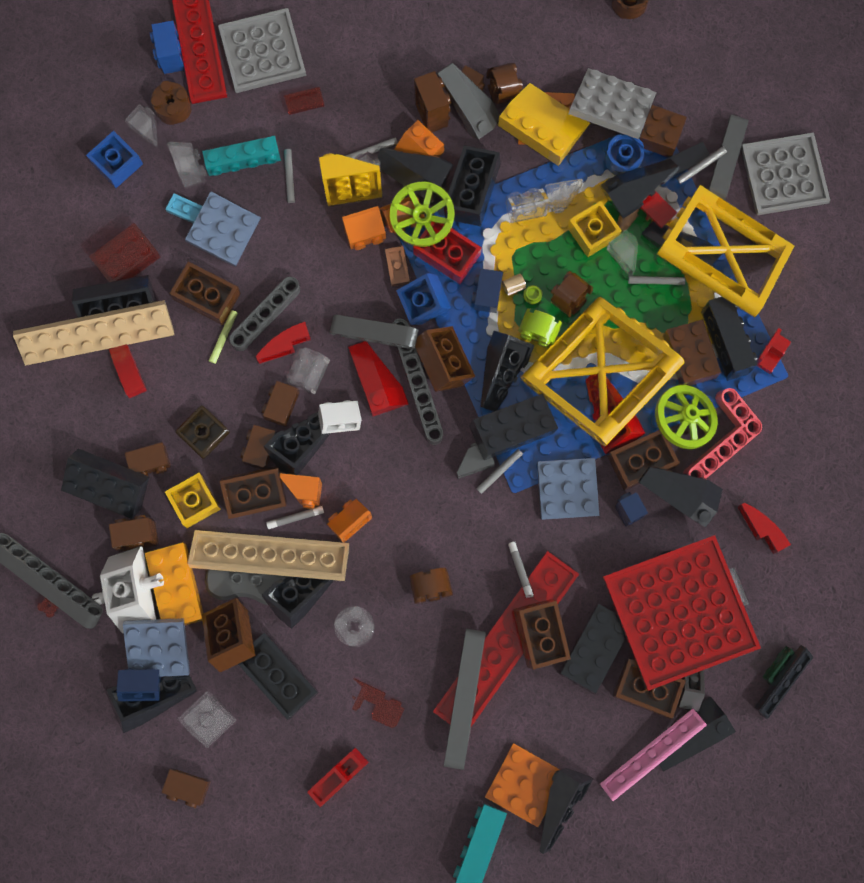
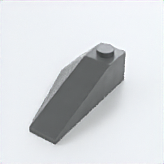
M453 63L437 72L438 77L442 78L444 88L469 135L480 139L492 131L500 116L493 101Z

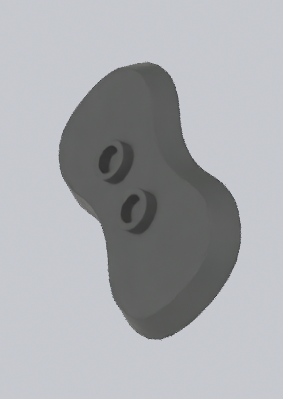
M207 569L205 586L209 595L219 600L248 597L268 605L263 599L262 594L274 582L280 579L284 580L290 576Z

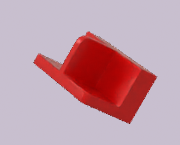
M657 192L652 197L648 196L643 201L644 205L640 207L647 214L645 219L648 221L651 218L660 228H663L667 223L670 224L678 213Z
M780 328L775 331L757 358V366L769 374L772 373L791 341L780 335L782 331Z

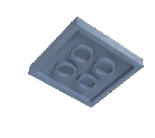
M210 192L185 241L236 267L261 217Z
M595 458L537 462L541 520L599 516Z
M184 618L123 622L128 668L134 670H144L146 668L159 669L160 677L189 675L190 668Z

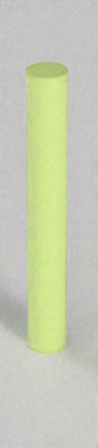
M230 311L209 358V362L216 364L238 313L236 311Z

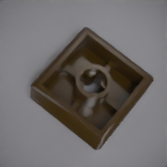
M201 405L175 433L202 459H205L224 440L230 431ZM200 429H202V430H205V429H206V434H205V435H200L199 430H200Z

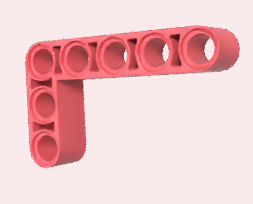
M727 388L719 391L715 399L719 407L735 425V428L687 467L683 474L691 476V472L695 471L697 478L709 477L761 432L762 424L734 389ZM725 393L730 397L729 402L724 400ZM737 408L741 410L742 414L740 417L736 415ZM749 423L753 425L752 432L748 430ZM735 434L739 437L738 444L733 439ZM721 446L725 449L724 456H721L719 453ZM706 459H709L711 462L710 468L705 466Z

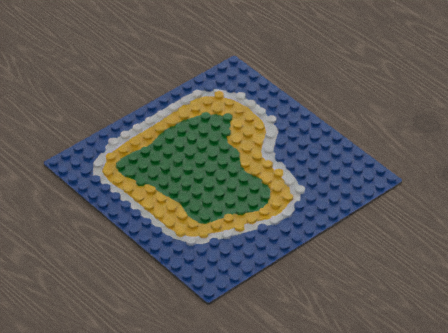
M615 136L566 155L559 166L551 161L494 184L481 227L454 221L452 229L482 247L480 257L461 284H458L413 254V245L404 242L399 237L416 277L419 278L426 273L437 274L451 309L435 317L439 328L453 326L475 374V377L464 386L478 417L494 412L480 407L487 348L493 331L513 336L534 345L528 364L525 368H521L517 375V381L515 383L512 382L508 388V395L498 410L538 395L522 381L521 376L548 348L538 345V341L533 339L527 341L520 337L521 333L518 330L527 309H531V313H534L535 310L542 311L555 317L554 321L556 323L559 320L562 322L556 337L557 340L598 297H601L615 308H621L629 318H635L644 329H650L656 338L664 340L663 335L667 329L702 319L704 321L701 311L707 302L722 297L657 255L659 249L641 235L653 221L651 218L648 221L645 219L647 214L641 208H639L637 213L638 217L625 233L621 232L619 239L589 257L586 256L568 230L567 226L571 218L599 201L604 204L617 223L620 214L608 202L601 188V184L609 178L616 176L607 169L604 163L609 142ZM677 147L675 148L673 155L679 153ZM644 149V158L640 168L669 157ZM685 172L670 178L665 184L659 185L655 189L677 212L683 207L682 205L687 197H692L697 190L692 178H689L681 185L678 183L676 178ZM444 207L432 215L445 218ZM695 207L681 231L708 241L713 246H720L706 213ZM411 225L404 227V232L412 237L415 227ZM422 226L418 238H420L426 230L425 226ZM722 254L712 267L737 282L725 254ZM480 269L503 272L502 281L521 273L525 280L526 288L534 285L542 291L540 302L529 304L523 296L525 289L508 296L501 282L497 313L474 310L475 304L471 303L473 292L477 293L478 286H475L474 283L476 274L480 275ZM569 271L576 273L593 286L591 295L587 293L585 297L586 303L575 315L571 314V317L551 303L552 289L564 281L563 278ZM628 276L685 277V285L628 284ZM738 307L737 313L744 321L743 329L751 340V350L756 353L758 358L770 340V336L759 314L754 318ZM608 319L603 325L605 366L650 362L658 357L657 354ZM705 324L721 374L716 379L691 386L707 395L715 409L719 407L715 397L721 390L732 388L742 398L788 377V373L780 359L771 374L756 366L748 375L727 381ZM596 327L553 371L598 367ZM651 369L606 373V377L624 399ZM676 373L636 414L645 431V434L640 438L659 430L655 418L656 404L664 392L679 385ZM590 375L553 378L549 380L546 385L592 422H596V420H593L594 408L593 403L589 400L586 379ZM725 393L724 400L729 402L730 397ZM683 394L688 403L691 404L693 397ZM676 395L669 397L668 401L682 406ZM698 401L697 408L699 410L705 409ZM547 402L558 426L555 433L500 454L496 458L499 465H501L517 449L523 453L503 473L512 493H518L538 484L537 462L598 459L607 454L604 453L598 441ZM667 407L664 408L665 418L678 414L675 410ZM680 421L668 423L667 425L671 428L680 424Z

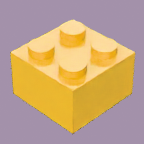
M601 201L571 218L567 226L587 257L619 239L622 232Z
M200 473L165 491L182 525L186 528L221 510Z

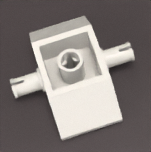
M143 547L108 557L100 574L103 592L93 594L92 599L98 598L94 601L99 605L105 603L107 615L122 633H124V621L156 620L151 589L163 586L164 581L159 582L158 580L164 578L160 573L148 577Z

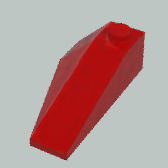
M367 341L348 347L373 417L409 405L403 387Z
M598 374L590 375L586 379L589 400L593 403V420L597 421L600 418ZM606 377L609 415L623 398ZM635 415L606 446L601 445L605 454L632 443L645 434L637 416Z

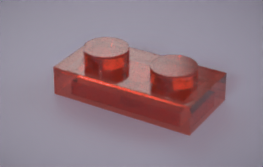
M320 87L284 95L289 115L324 107Z

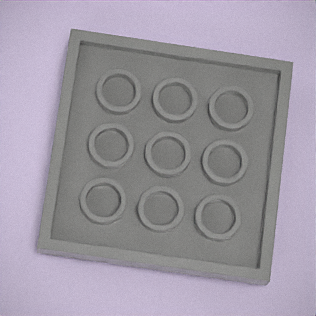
M288 8L218 25L236 93L306 76Z
M588 68L568 114L639 139L657 92Z
M814 133L742 144L741 151L756 215L823 205L830 202Z

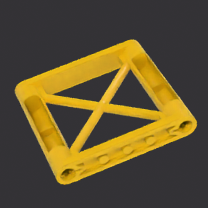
M699 185L693 196L687 197L682 205L683 207H681L669 226L670 228L662 237L665 241L657 255L755 318L768 299L794 245L702 185ZM695 207L706 213L720 246L685 247L676 241ZM717 219L758 245L729 246ZM767 252L776 258L758 293L748 287L733 253ZM695 254H725L737 282L699 259Z
M598 297L554 342V345H551L521 376V379L538 395L543 394L548 403L601 445L606 446L685 362L676 351L669 347L665 340H659L650 329L641 327L635 318L626 316L621 308H615L605 299ZM608 319L657 354L658 357L650 362L605 366L603 325ZM596 327L598 367L553 371ZM651 369L608 415L606 373ZM598 374L600 418L595 423L592 422L546 384L553 378Z

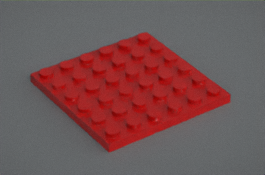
M715 535L603 577L647 691L761 648Z

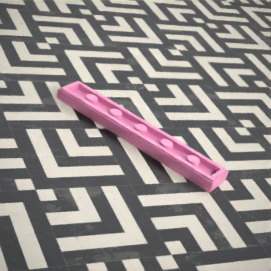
M691 709L600 783L601 787L610 799L614 801L706 727V723L694 709Z

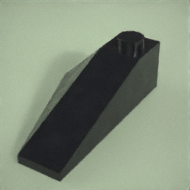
M384 148L380 149L375 165H378L380 170L404 186L415 182H430L443 189L453 167L452 163L438 156L404 153L403 151ZM427 190L414 191L415 194L425 198ZM433 192L430 201L434 203L440 196Z
M670 158L618 174L601 184V188L608 202L624 219L643 206V201L648 196L652 197L656 193L655 189L659 185L665 184L680 168Z
M652 221L641 235L660 249L665 241L662 237L670 227L665 225L663 228H660ZM683 231L676 238V241L685 247L713 246L708 241ZM695 254L696 257L710 266H713L722 255Z
M493 331L487 348L480 407L491 411L498 410L508 395V388L512 382L515 383L517 381V375L521 368H525L528 364L534 348L533 344L501 332Z
M316 412L299 424L295 423L291 428L276 433L264 446V449L275 465H279V469L282 472L298 475L331 433L322 434L318 412Z
M649 466L638 481L705 528L718 511L723 490L706 478L692 477L688 474H679Z
M290 576L284 580L280 579L274 582L262 594V597L275 615L292 629L310 611L334 580Z
M190 675L167 676L164 679H160L159 701H118L117 685L106 691L122 732L125 733L160 715L197 692V689Z
M711 696L703 700L699 711H696L707 726L659 764L663 772L736 732L726 714Z
M569 768L558 770L553 775V784L550 787L540 846L542 854L552 849L564 829V826L561 824L563 822L566 823L574 814L572 807L578 801H582L593 781L592 777Z

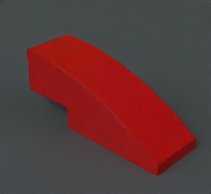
M302 322L294 325L274 337L256 355L258 363L261 364L295 353L293 345L311 340L306 323Z
M125 344L109 349L126 395L132 398L147 391L129 346Z
M746 503L738 506L756 540L764 537L773 554L791 545L784 533L766 515Z
M355 747L307 793L321 807L369 762Z

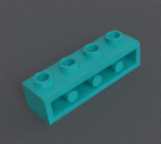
M275 136L202 151L209 176H217L230 171L236 172L244 168H255L259 165L273 164L281 161Z
M484 803L482 807L478 806L474 817L477 819L475 827H470L467 838H470L468 847L464 845L460 855L463 858L461 866L457 865L453 877L456 878L455 883L483 882L507 815L505 811Z

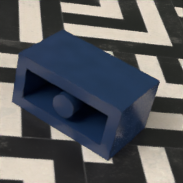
M480 269V275L476 274L474 285L478 286L477 293L473 292L471 302L475 304L474 310L497 313L503 272Z
M628 492L622 495L615 505L625 527L648 514L637 492L634 494Z
M127 668L118 670V701H159V669L146 668L144 670H134Z

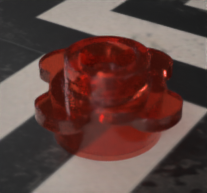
M45 597L42 603H39L37 606L38 610L46 613V616L49 618L53 617L58 609L55 604Z

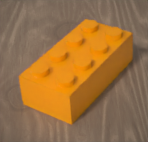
M179 543L145 553L150 577L160 573L164 578L158 580L159 582L164 581L163 586L153 588L160 619L184 618L185 626L202 621V614L204 613L193 569L188 565L189 552L187 545Z

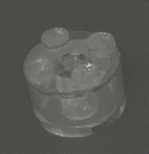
M351 606L338 614L334 622L336 636L342 643L350 647H360L371 640L375 624L367 610L358 606ZM352 622L360 624L358 625L359 630L357 632L355 630L350 631Z

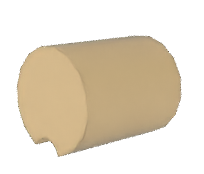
M521 273L502 281L503 288L508 296L526 288V283Z

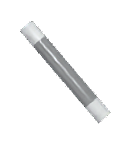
M322 506L281 517L266 522L267 527L271 529L323 514L324 510Z
M511 542L508 546L525 596L530 598L533 596L527 574L516 543Z

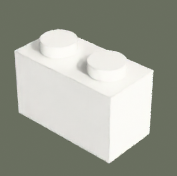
M358 401L326 402L319 405L318 417L322 434L360 430L362 420Z

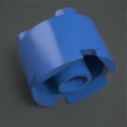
M620 134L615 136L609 142L605 154L604 163L607 169L612 174L618 175L640 168L644 158L642 141L628 135Z

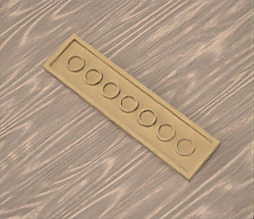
M165 300L13 331V337L25 366L174 335V328Z
M195 530L188 565L190 568L345 581L349 543Z

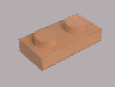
M404 247L385 249L391 286L409 284L410 280Z

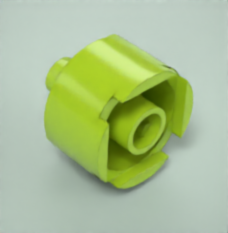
M527 309L518 330L521 333L520 337L527 341H531V339L538 341V345L544 348L554 345L562 322L559 320L556 323L554 321L555 317L542 311L535 310L534 313H531V309Z

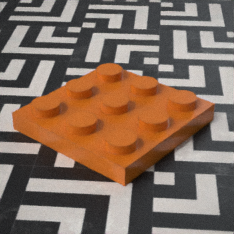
M513 743L485 798L539 827L547 810L550 787L553 784L552 777L560 769Z

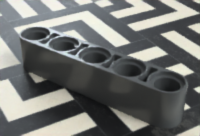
M732 114L728 119L729 123L725 129L724 140L720 148L724 146L727 153L716 161L713 170L714 174L709 184V191L723 200L726 199L749 121Z
M285 278L232 332L230 343L235 350L244 351L299 295L300 286L296 278ZM291 284L296 286L294 290H287V287ZM276 298L283 299V301L280 304L274 303V300ZM264 311L270 312L269 316L265 318L261 317V314ZM250 325H257L254 331L248 330ZM243 338L244 341L242 344L237 345L235 344L236 339Z
M333 315L329 334H339L341 337L415 349L419 330L409 326Z

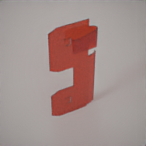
M354 678L362 688L352 709L357 711L364 700L376 705L372 712V719L392 729L397 726L405 709L401 707L402 703L393 698L390 701L384 699L385 692Z

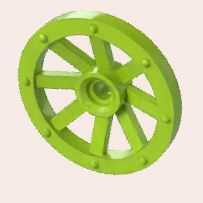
M415 182L405 186L396 194L390 207V221L395 233L404 242L413 246L426 247L440 242L448 235L454 223L455 212L450 196L443 188L430 182ZM427 190L423 205H420L414 191ZM434 192L443 200L429 208L432 193ZM408 194L415 206L414 210L400 204ZM447 206V218L432 215ZM397 210L413 217L398 223ZM421 214L426 215V217L423 219H421L419 216ZM430 222L445 225L442 228V230L436 234ZM417 223L412 237L402 230L404 227ZM422 226H425L430 235L429 238H418Z
M688 385L674 386L664 392L657 401L655 418L658 428L663 436L672 444L684 449H695L709 442L714 436L718 424L716 409L708 396L699 389ZM683 394L693 397L691 404L688 403ZM676 395L682 406L668 401L669 397ZM698 401L705 409L699 410L697 408ZM667 407L675 410L678 414L665 418L664 408ZM700 416H708V425ZM680 421L681 425L674 434L667 424ZM696 424L705 432L701 439H698ZM687 426L690 428L691 440L680 438Z

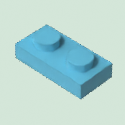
M173 194L166 207V211L194 224L203 206Z

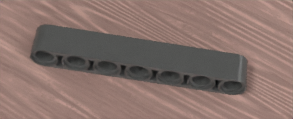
M396 319L392 323L409 326L404 319ZM397 347L426 440L432 445H437L443 439V430L416 348L403 350L401 347ZM409 361H415L417 365L414 368H410L406 364ZM415 378H419L422 380V384L416 386L412 381ZM420 396H426L428 398V401L426 403H420L418 401V398ZM430 413L434 416V419L426 421L423 417L425 414ZM432 431H436L440 436L437 439H432L429 434Z
M0 533V563L83 627L89 629L96 627L103 613V608L9 535Z
M466 628L444 767L464 770L486 631Z

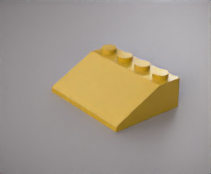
M529 83L499 116L498 126L559 166L590 122L569 115V108Z
M329 153L319 157L328 206L382 198L380 167L378 165L339 154Z

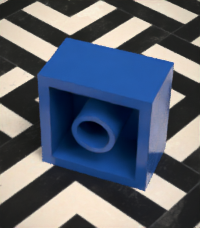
M174 21L152 24L153 32H150L152 44L154 43L155 49H153L155 60H157L158 68H162L164 74L185 70L179 35Z
M114 131L86 155L90 163L115 188L143 165L139 155Z
M426 273L396 290L410 325L424 324L451 309L437 274Z

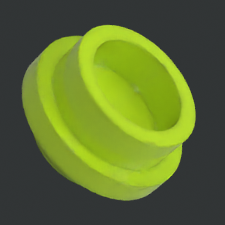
M534 285L528 286L523 294L525 301L529 304L540 302L542 299L541 289Z

